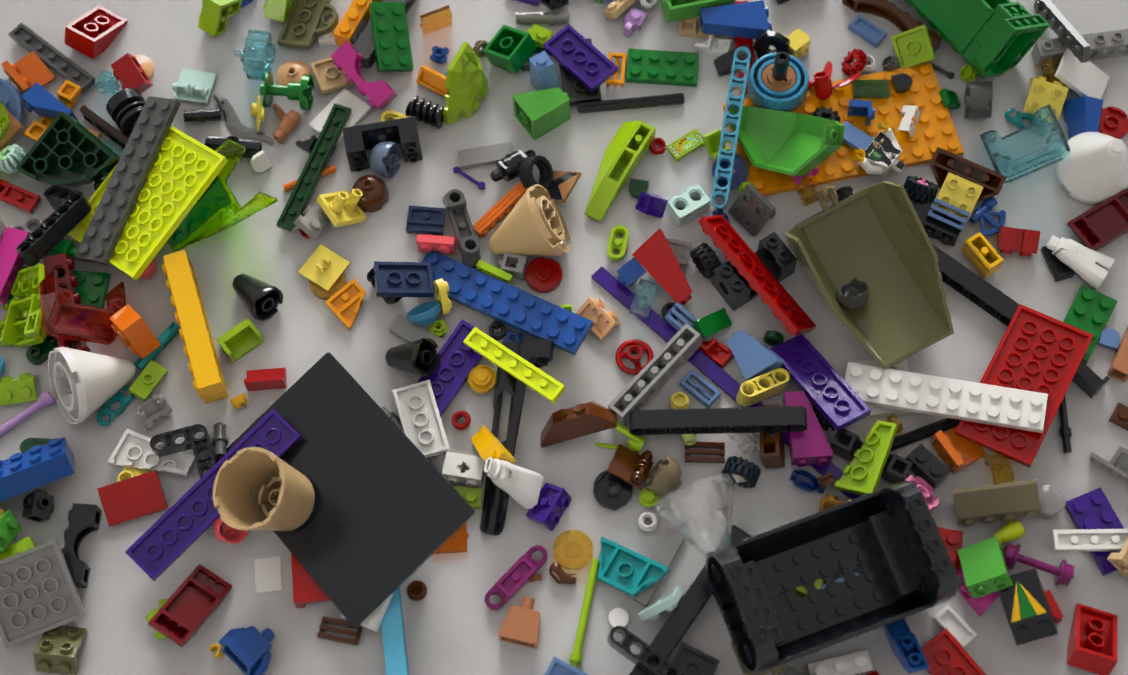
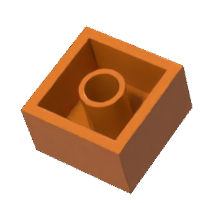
M128 304L109 318L113 323L111 328L120 336L122 343L134 356L138 354L143 359L161 346L142 317Z

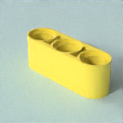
M777 368L742 383L736 396L737 403L743 407H748L783 392L790 378L788 371L783 368Z

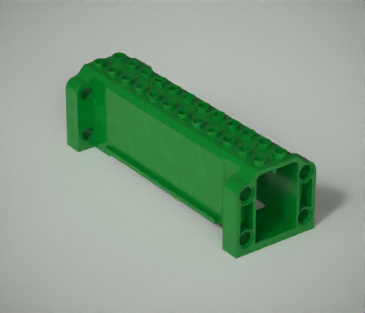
M905 0L917 10L918 15L929 22L928 24L931 28L936 29L940 33V37L943 40L948 41L952 45V49L955 52L960 53L964 57V61L971 65L982 78L999 76L1015 67L1050 26L1040 14L1031 15L1019 2H1011L1010 0Z

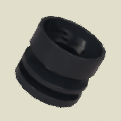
M134 88L123 89L109 99L106 111L123 135L130 137L145 105V99Z

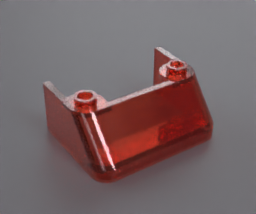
M55 269L39 283L42 326L46 334L53 337L109 345L116 340L118 335L111 328L113 323L109 318L126 306L124 282H120L106 295L107 309L74 304L73 294L68 289L59 287L58 273Z

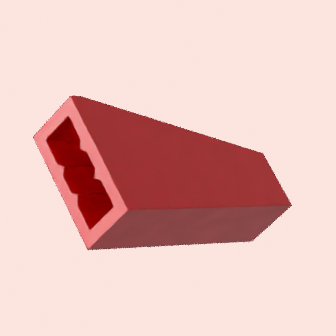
M659 228L632 255L676 303H683L685 305L692 298L691 294L693 291L663 231Z

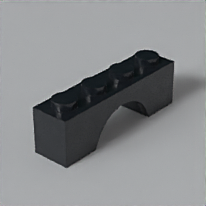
M842 429L837 431L830 447L833 454L852 462L854 454L858 449L860 450L864 443L858 435ZM896 454L888 455L881 478L893 484L904 481L913 463Z
M73 503L72 510H69L68 513L69 525L68 529H65L64 532L65 544L61 551L77 588H87L90 568L80 561L78 549L85 536L99 529L102 511L97 505Z

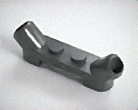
M452 189L444 195L443 204L447 209L463 264L469 267H476L478 261L481 260L480 242L478 236L475 235L464 194L460 190Z

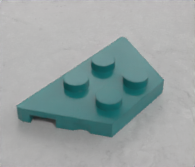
M601 537L600 539L601 554H599L598 580L633 598L670 572L668 567L607 538Z

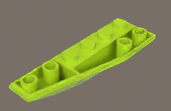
M640 120L623 122L605 149L585 210L586 216L600 223L602 222L649 150L651 141L655 138L656 128Z

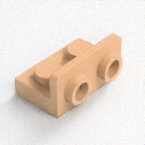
M588 298L575 314L593 321L591 331L601 340H604L615 326L619 327L621 325L617 320L619 317L611 310L608 312L604 308L605 304L600 299Z

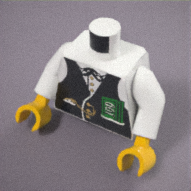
M887 117L877 122V128L883 129V132L880 131L865 151L859 148L855 150L857 154L851 157L853 161H859L858 165L867 174L887 176L891 169L901 174L906 167V164L899 160L902 149L891 128H889L891 121Z

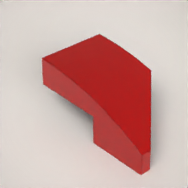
M717 338L712 339V341L702 342V345L698 348L722 369L734 358L731 349L721 342H717Z

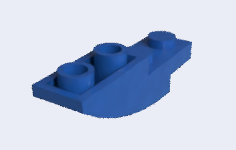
M905 618L884 626L886 630L885 636L898 661L908 674L929 669L914 633H911Z

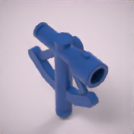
M993 196L984 199L982 206H978L974 210L975 213L969 218L972 224L980 220V233L984 237L994 235L998 232L999 226H1003L1005 223L1006 212L1004 210H1001L1000 213L991 211L997 205V200ZM991 216L999 217V221L997 222ZM984 221L988 223L992 227V229L985 230Z

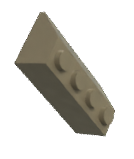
M1036 479L953 490L958 525L968 527L978 522L992 524L995 520L1009 522L1020 517L1033 519L1040 515V501Z

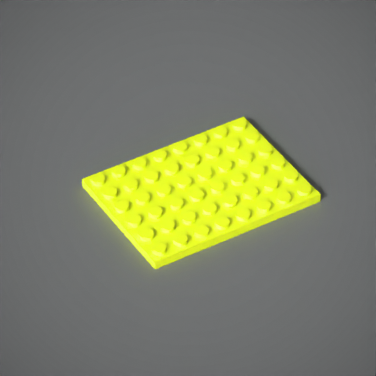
M171 126L109 263L137 281L229 160ZM116 165L88 200L92 207L91 211L67 234L79 243H81Z

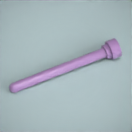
M46 390L40 394L39 401L1 426L0 436L42 407L46 408L47 406L51 407L56 401Z

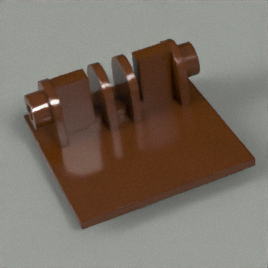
M619 444L607 472L643 490L654 463L651 461L653 459L652 452L646 450L639 455Z

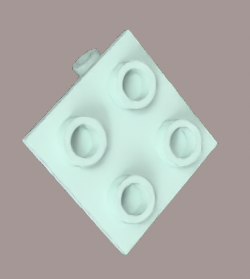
M182 68L178 82L172 85V90L175 91L173 99L207 104L217 74Z

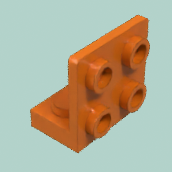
M33 51L15 64L11 65L7 60L1 64L4 73L22 94L28 91L35 83H39L44 87L55 79L53 73Z
M958 425L945 433L941 430L938 431L930 441L953 474L984 457L986 454L980 445L955 435Z

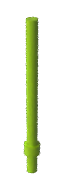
M595 558L591 562L574 649L570 653L569 658L570 665L577 669L582 661L583 655L581 651L599 568V559Z

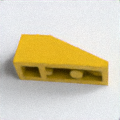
M485 425L471 438L476 450L485 462L489 457L512 464L516 461Z

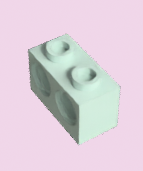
M698 184L687 188L679 196L675 195L670 198L667 203V212L680 227L710 210L711 200Z

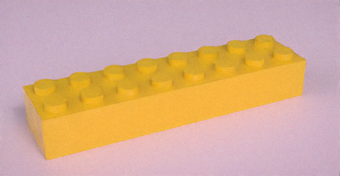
M185 249L164 255V263L161 265L164 274L167 276L166 284L168 290L172 294L170 299L176 310L174 313L176 321L181 328L179 333L185 343L183 348L186 357L189 359L188 367L190 373L194 377L192 380L194 389L197 391L199 398H203L206 404L229 397L193 265Z

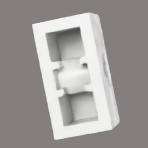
M446 452L442 475L450 484L464 483L468 487L483 486L486 462L479 456Z

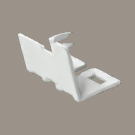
M904 105L901 111V115L903 116L904 114L898 131H909L912 139L916 129L912 118L914 117L916 124H918L921 112L918 106Z

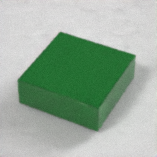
M944 88L939 91L944 107L954 110L960 107L955 91Z

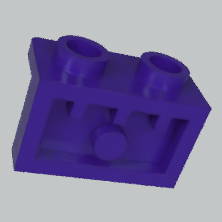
M545 482L540 491L537 505L529 509L526 516L528 519L543 524L548 530L553 531L564 511L568 508L572 498L564 488Z

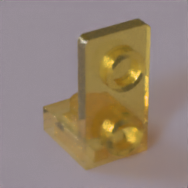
M999 454L983 456L984 464L991 468L994 485L1014 482L1011 459Z

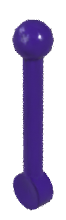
M457 166L453 168L454 173H459L478 185L480 190L485 189L484 182H478L461 171Z

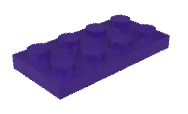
M569 24L543 44V49L591 92L618 72V67Z
M1101 487L1066 501L1065 508L1077 530L1124 529ZM1090 551L1103 576L1118 570L1107 558L1110 553H1120V551Z

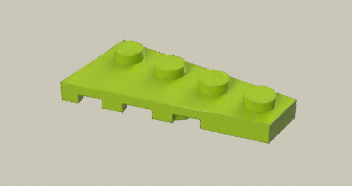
M877 420L865 438V443L860 450L856 451L854 459L849 466H846L840 480H837L834 484L835 489L863 496L876 491L898 429L897 424Z

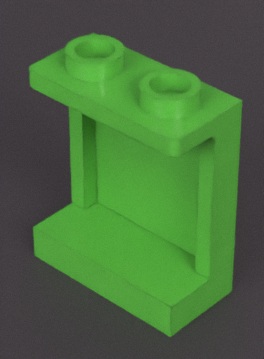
M997 536L958 550L966 587L974 599L1013 585L1003 557L1005 555L1004 548Z

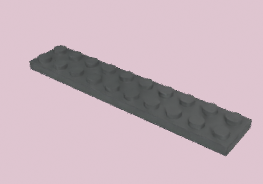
M148 96L74 256L78 260L108 266L181 105L178 100Z

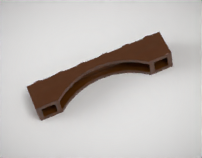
M842 0V3L854 12L882 17L893 23L901 32L924 25L888 0ZM928 29L935 52L939 48L942 38L936 32Z

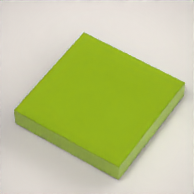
M924 24L891 36L900 68H910L936 59L927 25Z

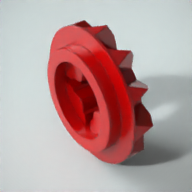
M853 49L852 52L848 51L847 57H843L844 62L841 63L842 71L850 77L858 71H862L867 62L865 52L861 49Z

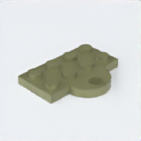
M294 0L277 40L278 45L311 50L316 36L326 35L338 25L339 15L335 7L330 4L331 0ZM333 18L330 22H326L327 19Z

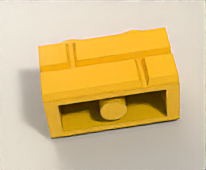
M980 232L967 239L961 250L984 278L997 272L1004 261Z

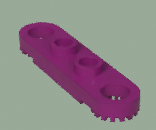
M539 545L531 547L485 594L486 606L491 610L501 609L547 562L548 555L546 549ZM536 551L543 554L542 559L539 561H535L532 558V554ZM492 595H499L501 597L500 603L493 605L489 602Z

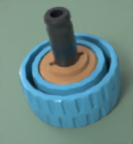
M784 51L764 55L752 65L749 73L747 92L750 100L759 108L789 112L796 110L803 103L807 94L809 84L807 69L800 60Z

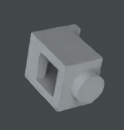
M505 252L504 257L499 260L498 268L523 281L528 265L527 256Z

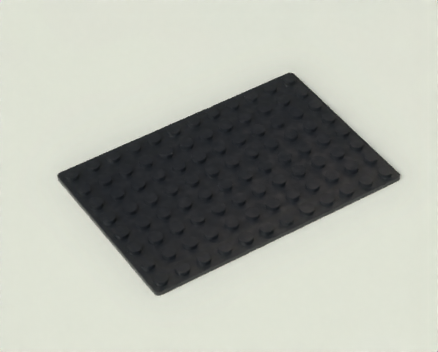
M328 352L227 448V452L272 409L301 435V438L280 459L310 480L315 494L314 507L309 518L300 527L291 531L274 532L350 624L358 627L474 514V509L338 360Z

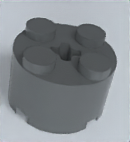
M966 82L964 118H991L992 82Z

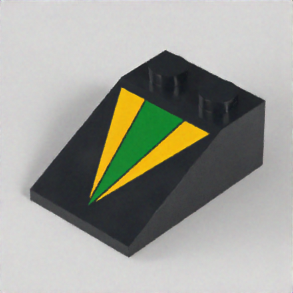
M1036 568L1010 575L1013 585L998 592L1016 645L1058 634V625Z

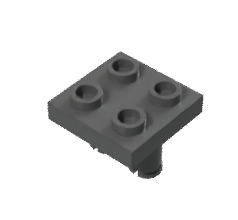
M750 183L744 187L728 212L754 237L758 235L768 219L775 216L776 208Z

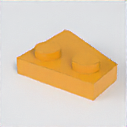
M353 278L326 300L325 305L350 330L366 296V291Z

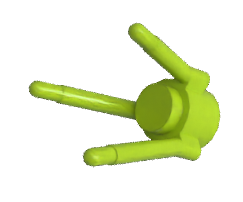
M617 421L618 426L614 427V429L629 437L626 445H629L628 449L640 453L646 438L642 437V435L631 434L629 427ZM595 443L596 446L616 450L618 447L617 445Z

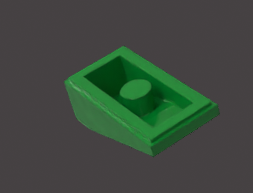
M725 308L692 322L694 329L701 334L702 339L732 325Z

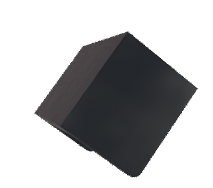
M1081 361L1072 381L1090 398H1093L1105 387L1110 378L1106 376L1102 380Z

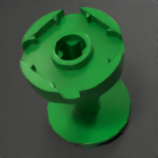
M264 72V84L260 85V95H264L262 102L264 108L271 106L274 95L287 96L288 100L299 101L302 110H311L314 95H312V89H314L312 75L303 74L300 83L289 82L287 86L274 85L272 73Z

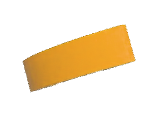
M66 80L56 92L57 99L72 110L82 88ZM42 116L38 122L34 120L24 135L37 142L54 119Z

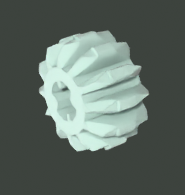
M17 144L8 145L7 148H3L0 152V170L8 175L16 173L18 170L16 167L27 154L26 151Z

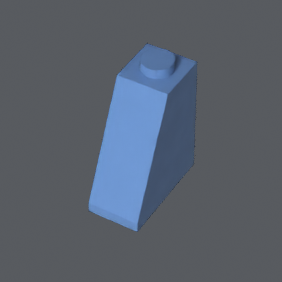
M545 51L529 58L530 83L536 91L557 87L561 89L554 63Z
M737 331L727 340L746 381L785 364L781 357L750 333Z

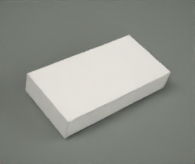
M948 604L932 618L942 630L946 628L963 648L978 635Z

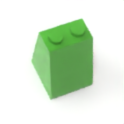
M559 87L513 95L514 116L533 140H536L570 120V97L566 92L563 93Z

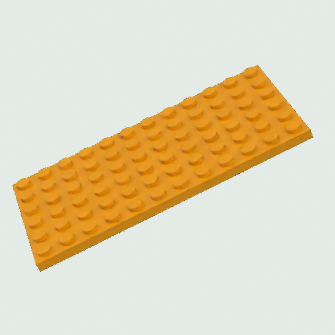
M931 62L905 69L898 68L889 72L883 71L859 76L854 82L843 88H834L833 94L826 100L817 98L814 86L808 88L803 103L796 110L792 111L811 115L817 107L822 110L823 106L826 109L832 106V111H838L841 124L847 121L873 138L880 131L883 132V129L877 128V122L887 117L891 121L889 128H891L902 149L899 160L906 164V167L930 163L937 147L959 156L964 154L947 107H944L939 94L941 88ZM902 73L909 75L912 78L910 90L896 94L891 76ZM843 80L833 81L832 85L837 84ZM750 98L744 100V106L756 107ZM850 100L872 101V108H875V117L871 119L869 126L865 123V117L847 116ZM726 103L723 104L724 112H725ZM904 105L918 106L921 112L918 124H916L914 117L912 118L916 126L912 139L909 131H898L904 114L903 116L901 115ZM739 141L736 151L745 180L753 183L763 196L871 175L867 174L858 165L859 161L855 162L852 160V155L857 153H855L854 148L843 142L840 148L817 166L819 173L816 176H805L798 185L794 183L793 177L787 174L753 167Z

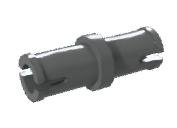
M218 422L213 426L214 438L212 439V444L215 449L214 458L215 460L218 459V461L227 453L226 446L228 445L226 424Z

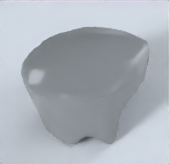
M1052 485L1038 487L1040 514L1044 519L1057 516L1066 505V499L1062 492Z

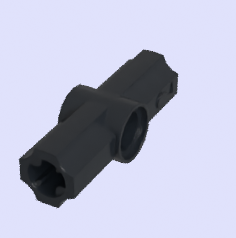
M208 136L205 140V146L219 154L228 155L232 159L240 157L252 158L262 150L261 142L239 140L236 136H229L227 138Z

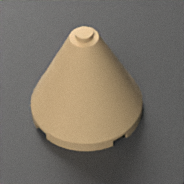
M535 184L526 190L490 238L488 245L492 253L497 255H504L505 252L518 255L562 256L571 251V245L567 246L566 242L571 238L564 217L554 199L549 201L546 198L545 194L548 191L543 186Z

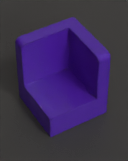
M641 191L635 209L644 214L662 218L668 200L658 195Z

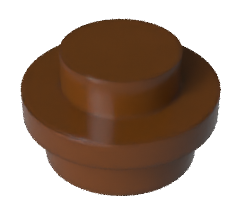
M413 581L407 587V595L413 601H420L427 595V587L422 581Z

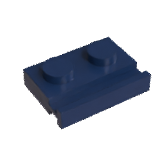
M409 205L406 233L443 235L446 208Z

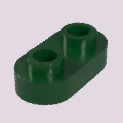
M56 333L47 334L43 343L32 345L27 350L26 357L31 364L40 365L48 360L50 351L58 347Z

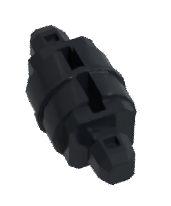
M519 149L511 154H507L496 163L497 169L491 172V179L494 182L502 179L509 182L520 177L519 168L521 162L525 158L536 156V153L533 150L523 153Z

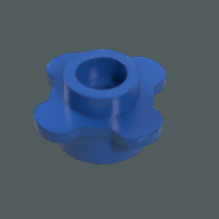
M434 46L430 60L438 64L446 62L449 49L447 47Z
M507 330L505 333L506 338L502 344L507 342L521 343L524 335L521 332L515 333L512 330Z

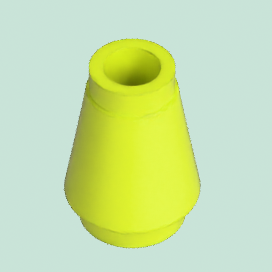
M1016 519L1009 521L994 533L993 537L997 536L1000 543L1003 544L1022 538L1025 530L1019 520Z

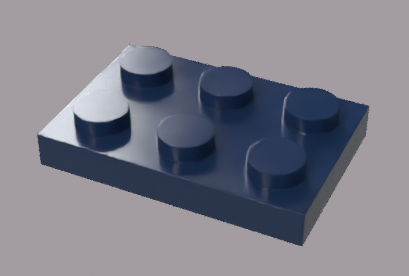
M374 261L376 297H434L431 262Z

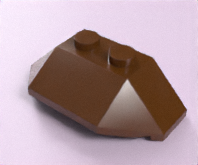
M937 147L930 162L940 189L949 172L983 186L984 188L977 202L998 195L1007 178L1000 173Z
M595 401L553 412L540 433L541 448L617 427L616 414Z

